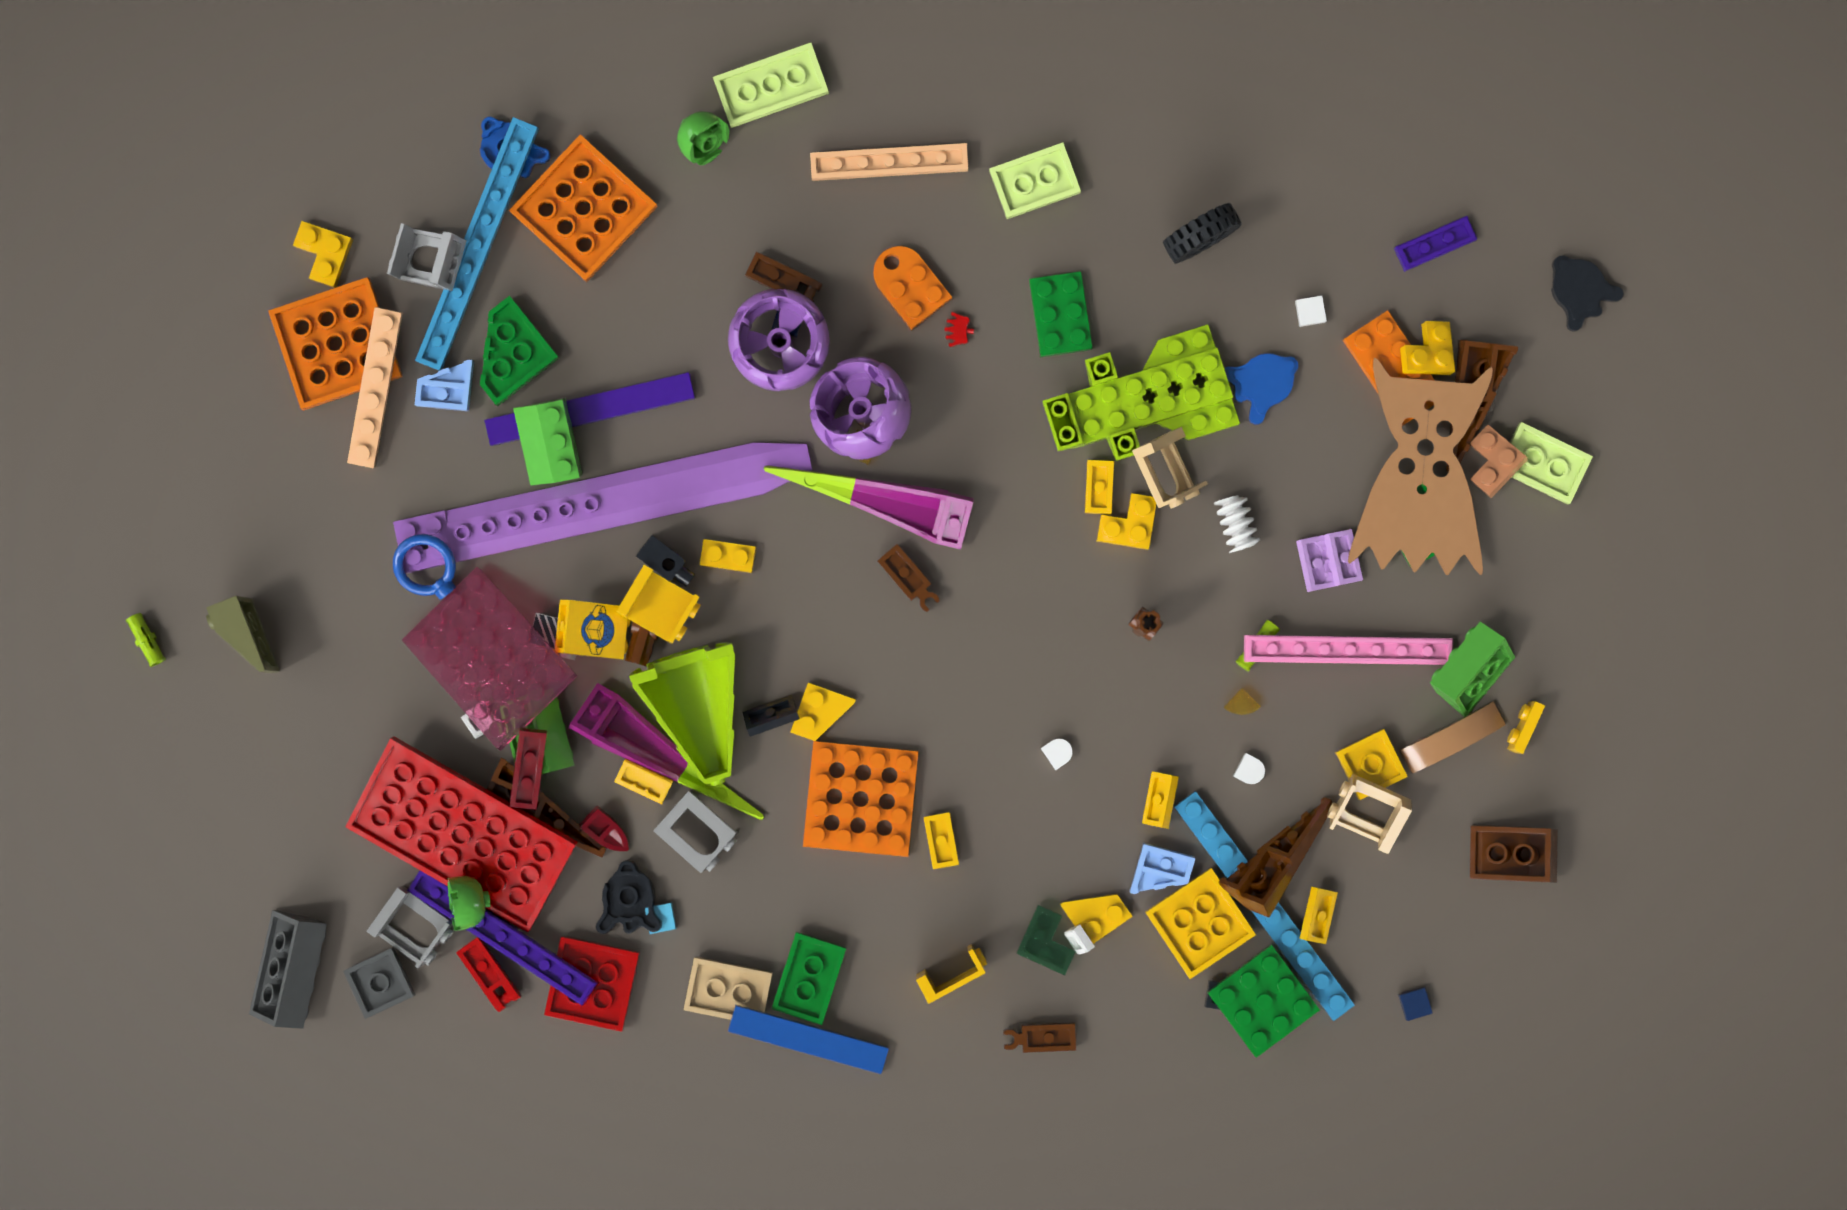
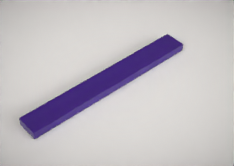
M688 372L566 402L573 428L695 399L690 373ZM514 413L484 420L490 446L520 440Z
M419 871L407 891L449 919L453 918L454 915H452L449 905L448 886ZM486 908L482 921L476 926L466 929L580 1005L585 1004L598 983Z

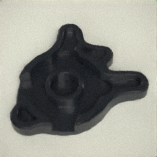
M1559 256L1552 262V296L1565 311L1567 317L1566 326L1572 332L1578 331L1582 327L1585 318L1598 317L1602 314L1603 310L1600 306V301L1618 302L1624 295L1620 287L1609 284L1598 267L1589 261Z
M631 860L621 862L618 870L604 885L602 891L604 910L601 918L596 923V930L601 934L610 932L619 922L623 924V930L627 934L635 932L640 927H644L651 932H657L662 928V921L654 911L655 888L651 880L638 869L635 862ZM645 908H648L649 911L647 915L645 912Z

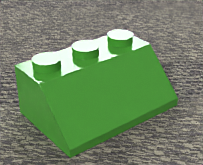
M566 398L513 408L530 485L549 484L580 478L583 474Z
M1479 622L1476 627H1472L1467 632L1465 640L1459 648L1456 647L1452 650L1445 665L1434 672L1430 684L1438 695L1462 716L1466 717L1510 665L1515 656L1503 636L1482 622Z
M555 689L529 694L499 704L514 763L519 729L521 727L547 730L541 775L575 766Z

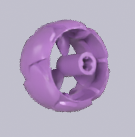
M769 289L754 294L741 304L729 326L728 346L736 367L748 381L766 390H793L805 385L820 372L829 352V331L823 314L814 302L793 290ZM774 309L780 311L779 328L770 331L768 336L750 331L752 323L761 314ZM803 320L809 328L811 335L810 349L806 352V357L793 348L789 334ZM782 338L786 344L778 348L774 343H778V339ZM769 346L774 356L782 358L785 371L782 369L778 370V372L767 370L756 363L751 354L757 353Z
M853 357L840 361L835 369L825 372L820 377L810 397V419L816 435L836 454L849 456L853 459H870L888 451L896 439L902 438L911 418L909 391L904 381L889 365L868 357ZM871 383H875L879 387H885L886 404L873 405L866 398ZM851 394L854 400L849 405L850 414L835 419L834 415L838 405L846 395ZM854 420L863 428L862 431L846 434Z

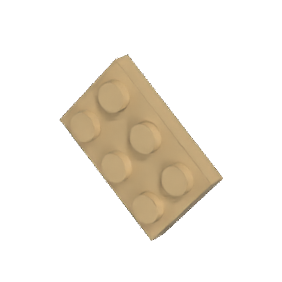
M694 957L684 1010L730 1020L735 1004L765 1012L773 972Z

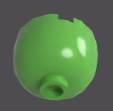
M698 111L683 119L678 130L677 142L680 151L688 160L694 164L705 165L713 161L722 152L718 148L723 141L727 143L730 130L728 124L715 114Z
M468 876L449 877L448 897L452 915H454L451 918L454 931L472 928L484 918L485 907H490L489 892L483 891L481 884L474 878Z

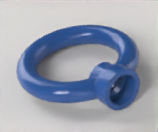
M418 534L408 537L399 544L393 556V571L398 582L406 590L422 596L435 594L441 600L456 588V585L452 582L456 571L455 557L450 547L444 541L432 535ZM414 546H432L444 558L445 572L432 585L417 584L405 573L403 560L408 550Z

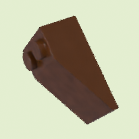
M1471 826L1470 879L1557 883L1558 829Z

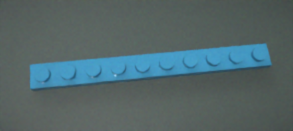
M512 118L464 240L467 242L453 291L443 290L415 359L416 362L439 371L443 369L538 133V127L517 118Z
M1196 791L1174 806L1226 878L1237 871V866L1241 862L1244 864L1248 862ZM1279 902L1270 917L1251 911L1333 1021L1355 1006L1308 941L1300 939L1301 932Z

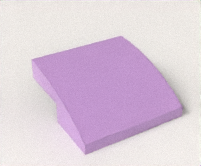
M1352 529L1296 541L1307 592L1363 580L1359 559L1357 558L1350 564L1348 563V556L1354 540Z

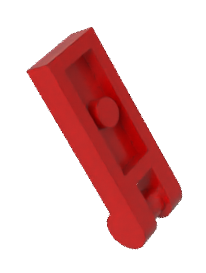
M477 937L456 952L498 1012L504 1010L506 1004L510 1001H516L522 997L518 988L511 982L483 940ZM502 985L506 992L499 996L495 989Z

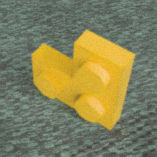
M301 221L293 246L317 255L309 276L310 280L336 288L353 239Z
M1425 321L1421 324L1424 346L1404 345L1400 348L1403 373L1453 374L1455 372L1450 322Z
M1131 493L1127 519L1101 515L1096 541L1149 550L1156 510L1154 497Z

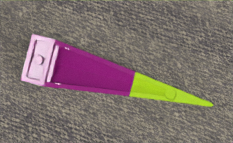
M764 466L765 472L843 501L935 544L961 550L974 498L950 493L948 490Z
M599 683L596 684L570 723V729L591 740L594 745L759 820L764 818L762 813L723 783L711 786L710 783L705 785L678 752L673 742L657 730L620 695Z

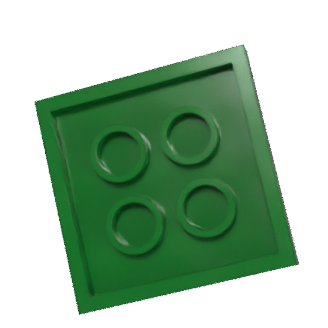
M1271 944L1207 991L1255 1058L1320 1011Z

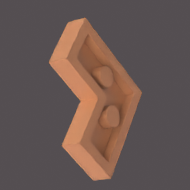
M1487 425L1470 444L1473 449L1488 461L1470 480L1492 498L1526 463L1528 458L1492 427Z

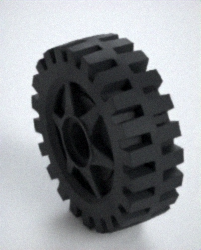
M1225 203L1180 227L1179 230L1173 232L1172 235L1163 241V245L1174 264H1178L1200 254L1202 251L1220 242V240L1225 239L1228 235L1235 232L1242 225V222L1231 203Z

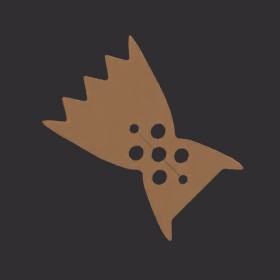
M1374 358L1373 371L1377 391L1390 431L1398 442V448L1384 464L1371 489L1352 542L1348 563L1353 562L1367 547H1370L1380 568L1383 570L1399 550H1402L1413 572H1416L1431 553H1434L1445 575H1449L1458 560L1463 555H1466L1474 569L1482 575V555L1472 496L1463 469L1453 453V448L1465 435L1484 399L1492 378V367L1487 369L1474 383L1469 384L1391 377L1378 359ZM1429 400L1434 403V408L1430 411L1424 407L1425 402ZM1414 418L1417 420L1419 427L1414 434H1407L1403 431L1402 422L1405 419ZM1441 421H1449L1453 426V432L1448 437H1441L1436 431L1437 424ZM1426 436L1434 444V450L1428 456L1421 455L1417 450L1418 443L1426 439ZM1410 458L1414 461L1415 469L1412 473L1403 474L1400 472L1398 465L1401 459ZM1437 461H1445L1449 465V473L1445 477H1437L1433 473V465ZM1423 482V485L1427 487V492L1421 495L1417 492V487Z

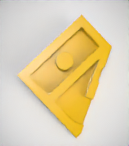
M808 683L798 709L800 719L794 721L790 732L816 741L855 704L856 700Z
M1117 894L1063 901L1060 903L1074 926L1081 925L1093 944L1133 917Z

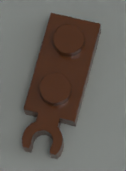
M898 544L877 560L911 601L916 597L920 599V606L925 612L929 611V608L925 605L927 598H933L936 603L940 602L939 597L935 593L926 590L931 583Z
M1074 1022L1021 1025L1022 1032H1016L1011 1028L1003 1030L1004 1035H1012L1014 1037V1041L1011 1044H1004V1049L1013 1050L1018 1045H1022L1023 1053L1076 1051Z

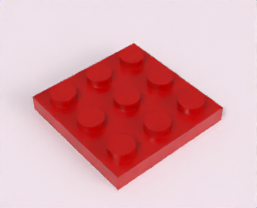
M561 936L557 955L598 983L584 1005H580L550 985L544 1015L622 1032L624 1030L640 952Z

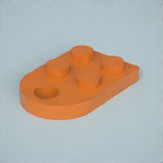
M896 246L885 250L877 258L873 271L875 284L911 331L952 300L950 293L914 250L908 247ZM894 256L899 260V265L896 269L890 270L885 267L884 261L887 257Z

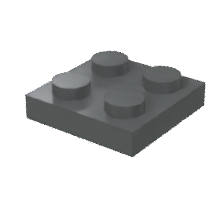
M394 947L343 971L365 1019L415 996V992Z

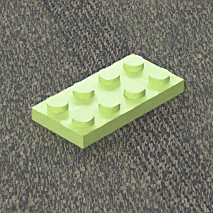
M812 43L713 77L731 128L829 94Z

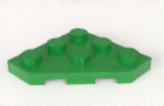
M510 295L491 309L488 314L487 338H485L484 363L480 386L498 407L559 359Z

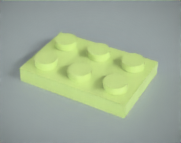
M1064 143L989 168L1006 219L1081 193Z
M1523 422L1519 423L1510 443L1527 456L1528 460L1512 478L1567 505L1571 504L1593 456Z

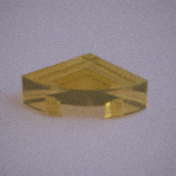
M1241 688L1223 708L1234 714L1246 715L1257 711L1261 706Z

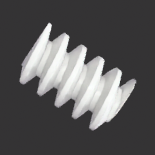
M1239 495L1214 502V505L1223 506L1217 511V515L1226 516L1220 521V525L1229 526V528L1223 531V535L1232 536L1226 542V545L1235 546L1229 553L1252 547L1260 541L1258 537H1251L1257 531V528L1248 527V524L1254 521V518L1245 517V514L1251 508L1242 507V504L1248 498L1239 497Z

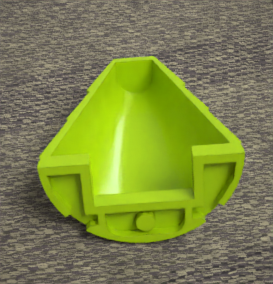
M729 642L717 643L714 649H710L708 645L680 651L647 663V670L642 671L641 668H637L629 674L634 690L655 715L656 721L675 742L678 752L704 784L710 783L711 786L722 784L726 781L725 778L731 776L734 742L732 721L735 697L733 694L735 653L732 643Z

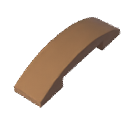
M1494 701L1426 738H1421L1400 749V752L1411 773H1415L1463 750L1506 724Z

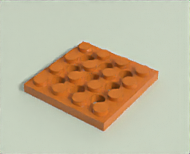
M580 134L509 211L583 280L588 282L658 206ZM582 165L589 168L588 176L585 178L576 177V169ZM599 183L608 185V192L603 196H598L594 193L595 186ZM561 185L571 186L569 196L564 198L558 196L557 191ZM623 200L627 202V210L620 214L614 212V204L617 201ZM581 202H587L591 206L589 213L586 215L577 213V206ZM546 203L552 204L554 210L550 216L544 217L540 215L542 205ZM599 220H608L610 227L606 232L600 233L596 231V223ZM563 221H570L573 224L572 231L568 234L559 232V225ZM584 238L592 241L590 250L586 252L578 249L579 241Z
M366 277L268 311L301 410L304 411L360 392L364 371L362 359L367 354L375 307L380 308L370 278ZM351 304H356L359 307L358 314L353 318L347 317V307ZM328 312L332 313L334 316L333 323L329 326H323L321 323L322 316ZM301 321H307L309 324L307 333L303 335L298 334L296 331L297 324ZM358 329H365L367 331V337L363 342H356L354 339V334ZM334 337H340L342 340V346L337 351H332L329 347L330 340ZM311 345L316 346L317 355L313 359H306L304 355L305 349ZM396 355L391 381L403 377ZM346 361L350 364V371L346 375H339L337 371L338 365ZM317 370L325 372V380L320 384H315L312 378Z
M813 741L803 847L908 857L918 751ZM839 762L843 764L845 773L842 777L835 778L830 774V766L833 763ZM867 765L871 769L869 779L860 780L856 776L858 766ZM891 767L897 771V779L894 782L887 783L883 780L882 772L885 768ZM835 788L841 791L842 800L839 803L832 804L828 801L827 793L830 789ZM863 791L868 795L869 800L865 806L860 807L854 803L853 796L856 792ZM883 794H890L894 797L895 804L892 808L884 809L880 806L879 799ZM829 815L837 816L840 821L839 827L835 830H829L825 827L824 820ZM859 817L865 821L866 828L863 832L856 833L851 829L850 824L854 818ZM882 820H887L892 825V831L888 835H881L877 831V824Z

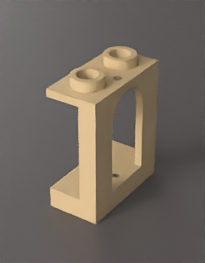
M1182 427L1163 434L1132 450L1158 508L1168 504L1170 508L1179 506L1185 502L1184 497L1188 500L1199 495V489L1208 484L1207 481L1194 485L1174 443L1186 437ZM1161 450L1175 480L1176 492L1173 496L1164 492L1147 455Z
M1352 774L1349 782H1343L1338 794L1341 797L1337 804L1333 802L1327 814V817L1330 818L1329 828L1333 830L1336 824L1378 842V850L1389 854L1412 811L1411 799ZM1354 792L1363 793L1395 807L1384 828L1346 810L1345 807Z

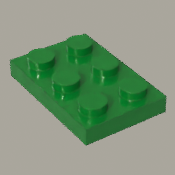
M1081 271L1029 279L1040 358L1092 350Z
M796 932L771 1009L822 1025L846 947Z

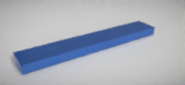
M736 1004L728 1027V1032L878 1074L882 1073L889 1050L886 1046Z

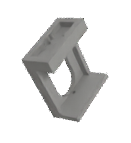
M401 223L396 236L392 257L389 261L387 274L402 281L453 291L467 241L453 233L443 231V234L417 230ZM421 246L438 248L432 273L416 270L413 267L412 256Z
M690 790L653 831L700 873L705 869L710 872L720 861L717 858L718 854L723 849L728 852L738 841L734 837L738 831L736 829L733 830ZM688 809L717 834L719 844L716 851L712 854H700L671 829Z
M405 886L398 887L366 932L373 937L380 936L416 962V968H420L425 964L429 966L438 954L435 949L440 942L445 944L452 935L453 930L450 929L453 926L452 920L408 892ZM403 904L410 907L436 927L437 936L429 947L417 945L389 925Z

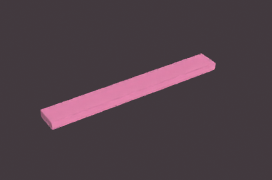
M1244 635V662L1445 665L1453 650V638Z

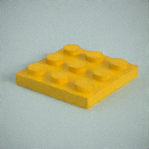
M1209 868L1188 882V884H1185L1145 911L1189 979L1256 935L1229 893L1220 886V880L1212 868Z

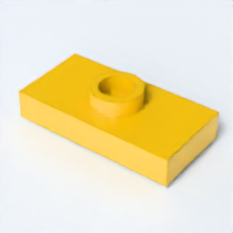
M625 759L614 782L663 804L674 780Z

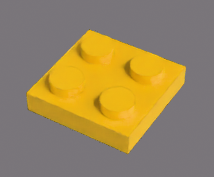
M1384 729L1335 752L1348 780L1354 774L1386 788L1408 777ZM1355 792L1358 800L1368 797V795Z

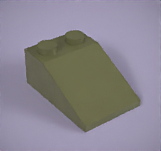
M234 596L206 607L208 611L206 619L212 630L215 629V632L259 672H279L252 598Z

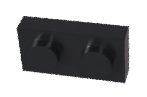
M792 695L742 712L750 737L800 719Z

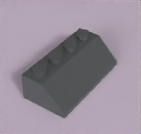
M272 910L249 1011L250 1015L274 1027L303 1029L305 1020L308 1017L310 996L314 990L316 970L320 964L321 947L326 937V923L314 918Z

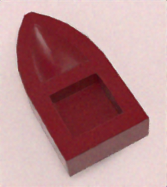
M596 806L579 824L585 833L605 848L614 851L629 850L627 838L623 830L618 826L617 821L599 806Z

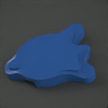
M486 117L481 123L482 142L480 153L490 169L493 168L510 123L499 121L494 117ZM533 143L520 176L528 178L535 164L547 163L551 158L549 150Z
M1261 354L1252 358L1243 366L1224 368L1228 382L1234 385L1235 400L1239 403L1246 400L1250 401L1249 421L1252 424H1261L1267 410L1271 406L1279 404L1291 392L1294 374L1298 370V362L1295 358L1281 357L1274 354Z

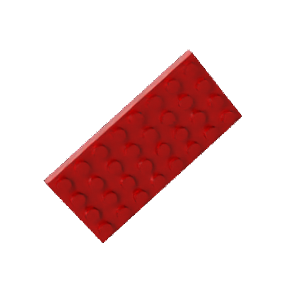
M395 736L390 738L345 826L448 886L449 877L468 876L476 879L481 884L483 891L489 892L490 907L485 908L526 932L532 929L578 844L576 840L524 810L510 807V802Z

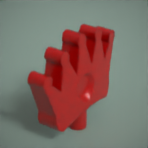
M951 312V315L957 319H947V323L953 326L945 327L944 330L953 334L946 335L945 338L947 340H954L953 343L948 345L953 347L967 344V333L974 334V329L968 328L970 319Z

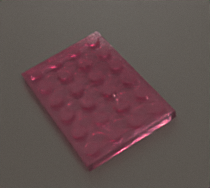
M476 567L462 580L451 593L402 639L404 644L496 749L500 751L519 734L520 728H525L578 676L479 567Z

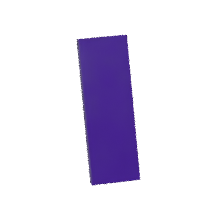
M1465 216L1400 244L1394 250L1404 272L1475 242L1477 237L1468 217Z

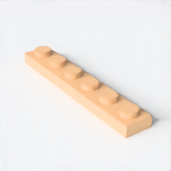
M967 143L810 153L812 181L968 171Z
M378 307L374 309L347 463L375 468L402 312Z

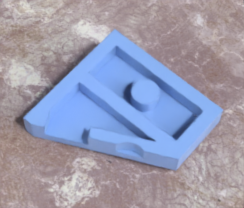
M466 360L464 363L452 368L448 367L438 371L436 374L417 379L415 406L469 411L474 361Z
M1143 842L1130 893L1136 894L1150 889L1158 890L1167 886L1188 884L1195 857Z

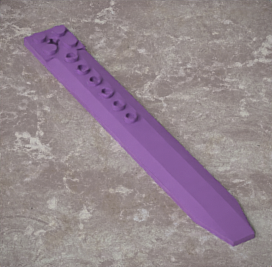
M749 443L447 511L393 522L398 546L402 541L413 535H432L441 539L450 547L457 563L763 495L790 482L787 479L765 472L764 466L812 471V465L807 444ZM420 545L412 547L408 550L403 560L406 574L445 565L441 553L429 545L428 549H424Z

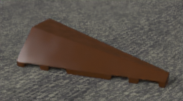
M1459 340L1455 382L1472 384L1487 369L1492 367L1493 370L1489 387L1473 421L1463 438L1453 448V453L1459 463H1461L1465 453L1468 452L1471 446L1470 443L1476 431L1479 430L1497 394L1496 390L1502 378L1506 376L1507 368L1513 356L1518 351V346ZM1452 424L1450 425V435L1453 432ZM1447 464L1446 471L1449 472V465Z
M501 757L487 790L510 802L514 766L506 759ZM539 790L537 810L520 808L578 842L576 847L601 858L603 857L606 849L585 833L571 817L542 791Z
M1323 797L1321 804L1310 813L1307 811L1303 813L1301 820L1291 828L1287 826L1257 850L1256 856L1246 864L1241 862L1237 866V871L1227 879L1225 877L1221 878L1219 881L1220 886L1247 909L1270 917L1325 823L1332 800Z

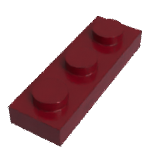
M521 727L519 729L510 807L537 810L547 730Z

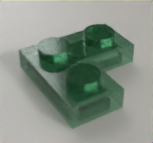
M1037 904L1016 954L1065 976L1076 951L1052 940L1062 915Z

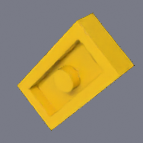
M1087 460L1085 513L1112 514L1114 461Z
M703 539L700 566L752 573L756 547Z
M1529 701L1528 704L1522 706L1518 715L1520 722L1517 728L1511 730L1507 739L1509 743L1508 750L1517 754L1524 753L1545 705L1536 701Z
M1152 771L1142 819L1143 824L1169 829L1178 776Z
M950 812L925 816L924 823L933 869L959 865Z
M1311 886L1300 939L1326 944L1338 892Z

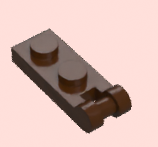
M758 252L755 253L745 274V277L770 289H789L797 292L801 283L807 286L803 295L812 302H814L813 298L816 291L819 292L822 287L820 282Z

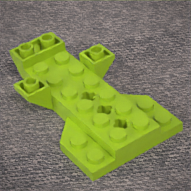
M1209 325L1158 340L1143 370L1121 378L1117 376L1110 352L1086 359L1085 366L1090 384L1089 388L1042 401L1058 451L1078 448L1106 439L1116 461L1134 456L1132 450L1140 447L1135 430L1153 424H1158L1171 431L1182 427L1186 435L1184 438L1187 440H1193L1240 424L1232 400L1233 394L1218 348L1215 347ZM1196 376L1205 379L1206 382L1203 384V388L1193 384ZM1171 383H1175L1176 386L1180 387L1181 390L1178 391V396L1168 392ZM1146 391H1150L1151 394L1154 393L1156 396L1152 404H1149L1148 400H1143Z

